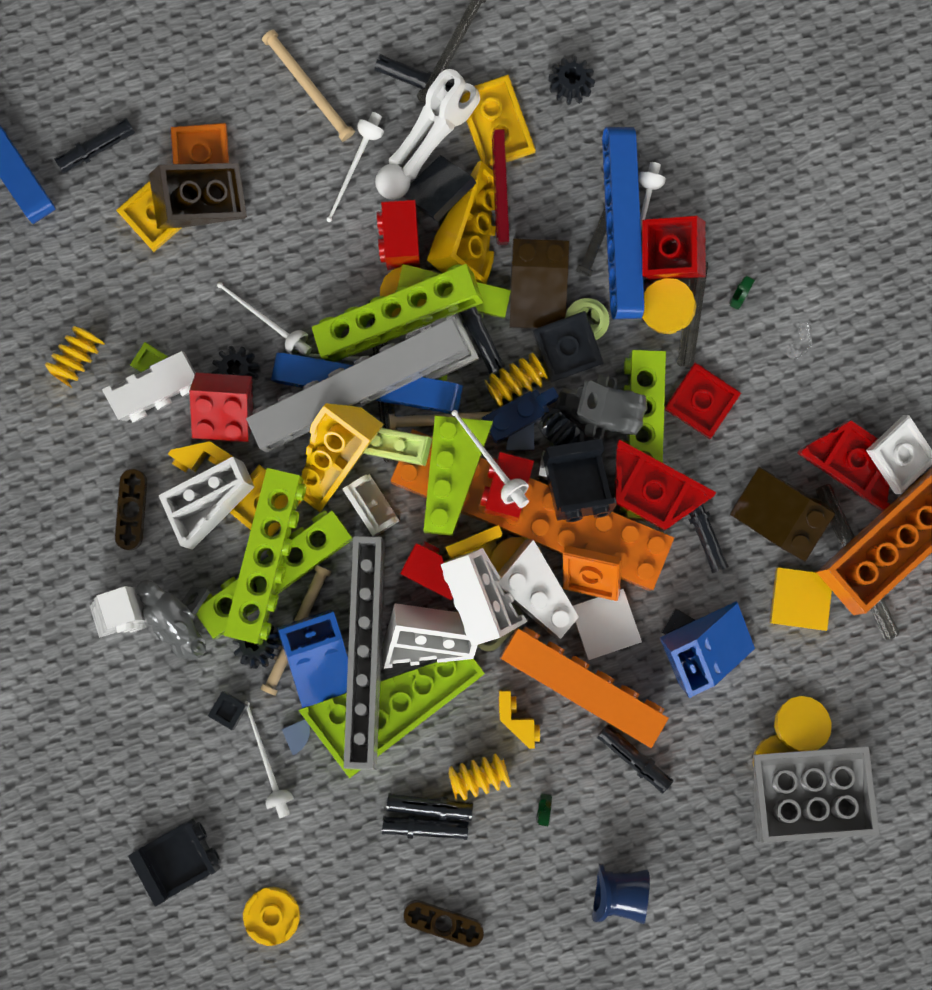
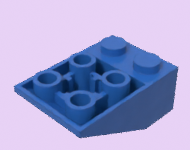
M737 601L660 637L677 682L689 698L714 687L755 649Z
M330 609L276 627L302 708L347 693L348 657L334 611Z

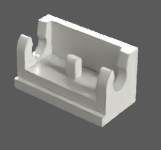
M366 474L342 488L373 537L378 536L399 522L398 517L370 474Z

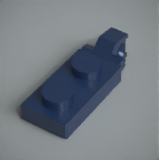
M554 387L541 394L536 389L483 416L481 420L493 421L489 434L496 444L540 420L550 411L547 406L558 401L559 395Z

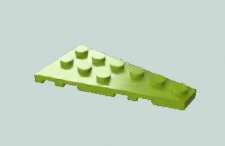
M474 658L435 662L380 681L377 757L485 674ZM347 693L299 709L298 711L349 779L360 770L344 768Z

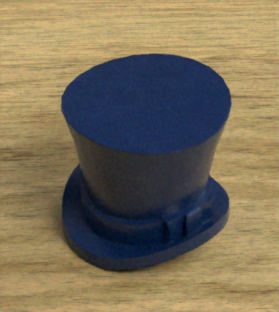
M599 863L592 920L594 922H602L607 916L615 915L644 924L650 890L649 871L613 873L605 871L604 864Z

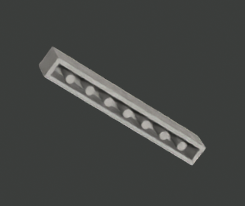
M446 318L438 319L430 325L431 328L423 332L420 330L408 334L405 337V341L399 344H387L380 348V353L372 357L367 355L357 359L352 367L345 370L344 368L336 369L328 374L329 378L321 382L318 380L312 381L304 385V390L296 394H285L278 398V403L270 407L264 405L252 411L253 415L247 417L246 420L259 449L269 452L310 432L312 422L326 403L362 407L470 354L452 318L448 320Z
M353 536L344 747L345 769L377 770L385 542L382 537Z

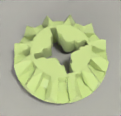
M583 298L575 301L568 308L565 318L586 311L588 314V311L591 310V320L597 324L590 325L596 340H598L606 333L609 326L607 309L595 299Z

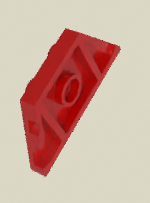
M852 420L842 423L797 452L804 459L879 510L884 511L890 505V503H887L889 484L866 451L878 438Z
M622 440L618 441L616 446L615 498L619 506L666 530L715 496L716 492Z

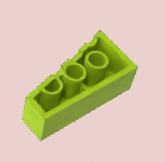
M435 416L424 533L453 536L482 452L455 417ZM461 418L484 447L493 421Z

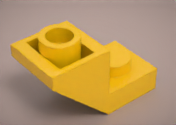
M210 441L171 449L168 453L169 456L174 458L172 464L185 473L188 469L196 472L207 454L210 455L208 461L215 465L234 457Z
M499 690L500 721L529 749H535V742H540V725L534 724L533 718H511V713H517L516 696H511L510 690Z

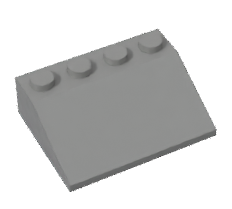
M869 747L753 755L754 813L757 842L768 843L879 835Z

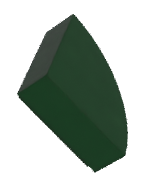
M748 276L743 277L729 303L731 307L739 310L755 281Z
M543 793L540 795L536 817L538 825L549 826L552 795Z

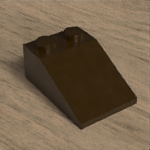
M239 163L158 165L149 174L157 229L185 228L247 218Z
M513 239L509 328L537 329L566 317L569 241Z
M758 466L730 515L781 549L806 562L834 517L835 512L830 506Z

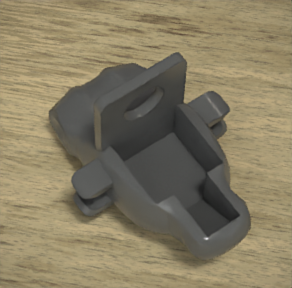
M600 374L597 383L586 380L584 385H580L577 389H562L557 398V408L564 413L571 414L575 421L585 425V436L593 437L596 440L603 439L605 430L636 435L643 426V417L647 411V400L645 395L629 390L616 389V378L609 377L608 374Z
M141 581L137 585L135 592L143 603L142 615L147 623L153 627V632L159 640L170 643L172 652L178 658L189 660L200 658L206 652V643L196 630L193 618L209 595L210 590L208 588L192 587L181 602L171 593L161 589L153 581ZM198 595L197 599L189 605L192 599Z

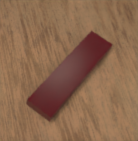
M504 129L494 130L491 136L496 244L508 245L509 221Z

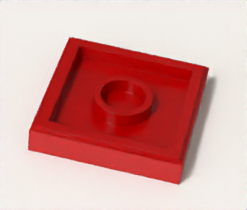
M695 362L664 407V410L710 440L741 395V392Z

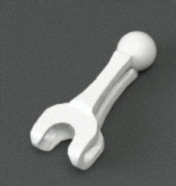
M446 69L438 75L428 89L426 105L423 107L412 131L399 149L389 158V164L383 166L378 171L375 184L378 192L383 197L391 200L403 197L410 188V180L416 179L422 165L432 151L454 130L455 126L464 123L479 104L480 94L473 85L465 83L463 77L457 71ZM454 79V86L447 92L445 86L447 81ZM469 92L470 99L465 103H460L459 101L462 96ZM427 134V136H426V138L424 139V141L422 142V144L419 146V148L417 149V151L414 153V155H413V156L411 157V159L408 161L410 155L413 153V151H414L415 148L418 146V144L420 143V141H421V140L424 138V136Z

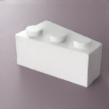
M181 351L151 365L149 369L137 375L133 374L125 378L126 381L111 388L108 386L102 389L118 420L128 421L131 419L132 423H135L148 416L147 410L153 407L159 410L171 404L170 398L180 393L184 397L190 394L189 390L196 372L185 352Z
M231 457L158 496L180 546L193 550L255 486L244 462Z
M526 539L498 572L501 577L498 583L505 594L510 593L512 595L513 602L550 635L561 639L579 616L535 541Z
M483 548L441 564L444 579L449 585L454 598V605L459 611L464 624L465 634L472 646L500 638L528 622L524 615L518 616L511 604L514 601L510 593L505 594L500 587L498 580L501 577Z
M124 586L95 597L90 605L99 638L115 632L132 633L146 628L145 623L147 621L142 615L143 603L136 594L135 587Z
M395 603L383 643V665L385 669L393 668L392 664L410 662L412 666L420 665L419 661L437 659V663L473 659L478 645H471L469 638L465 634L464 624L458 612Z

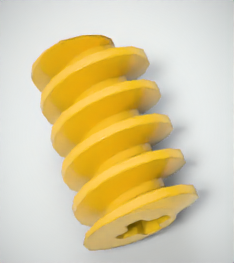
M76 326L71 328L76 337L65 336L69 346L62 344L58 346L62 355L55 353L51 355L56 363H45L49 373L70 388L73 387L69 383V379L79 380L75 370L82 372L86 370L81 362L91 363L93 361L88 353H99L95 343L105 345L103 341L86 329Z
M530 353L529 363L524 358L519 359V368L514 363H511L509 365L510 373L501 368L499 370L500 378L492 373L489 375L490 384L486 380L484 381L495 403L502 407L503 398H506L509 402L513 401L512 394L516 393L519 397L522 396V388L524 387L529 392H532V383L534 382L541 388L543 387L542 378L545 377L547 379V376L536 355Z
M496 753L492 756V763H489L486 757H482L481 766H478L475 760H471L469 770L464 763H460L459 773L452 766L449 767V778L456 802L457 794H460L463 800H467L469 790L475 797H478L479 787L486 794L490 792V784L497 791L501 788V781L508 788L511 787L504 758L500 760Z

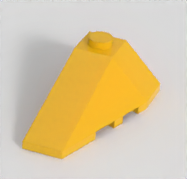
M479 161L470 174L476 181V184L450 209L434 237L427 261L442 273L447 272V269L451 266L467 264L474 273L476 282L487 284L494 261V252L489 251L490 236H495L496 226L491 225L492 210H495L493 170L483 161Z
M326 403L310 427V443L306 449L307 459L301 475L304 479L303 484H306V493L303 500L321 512L384 424L361 407Z

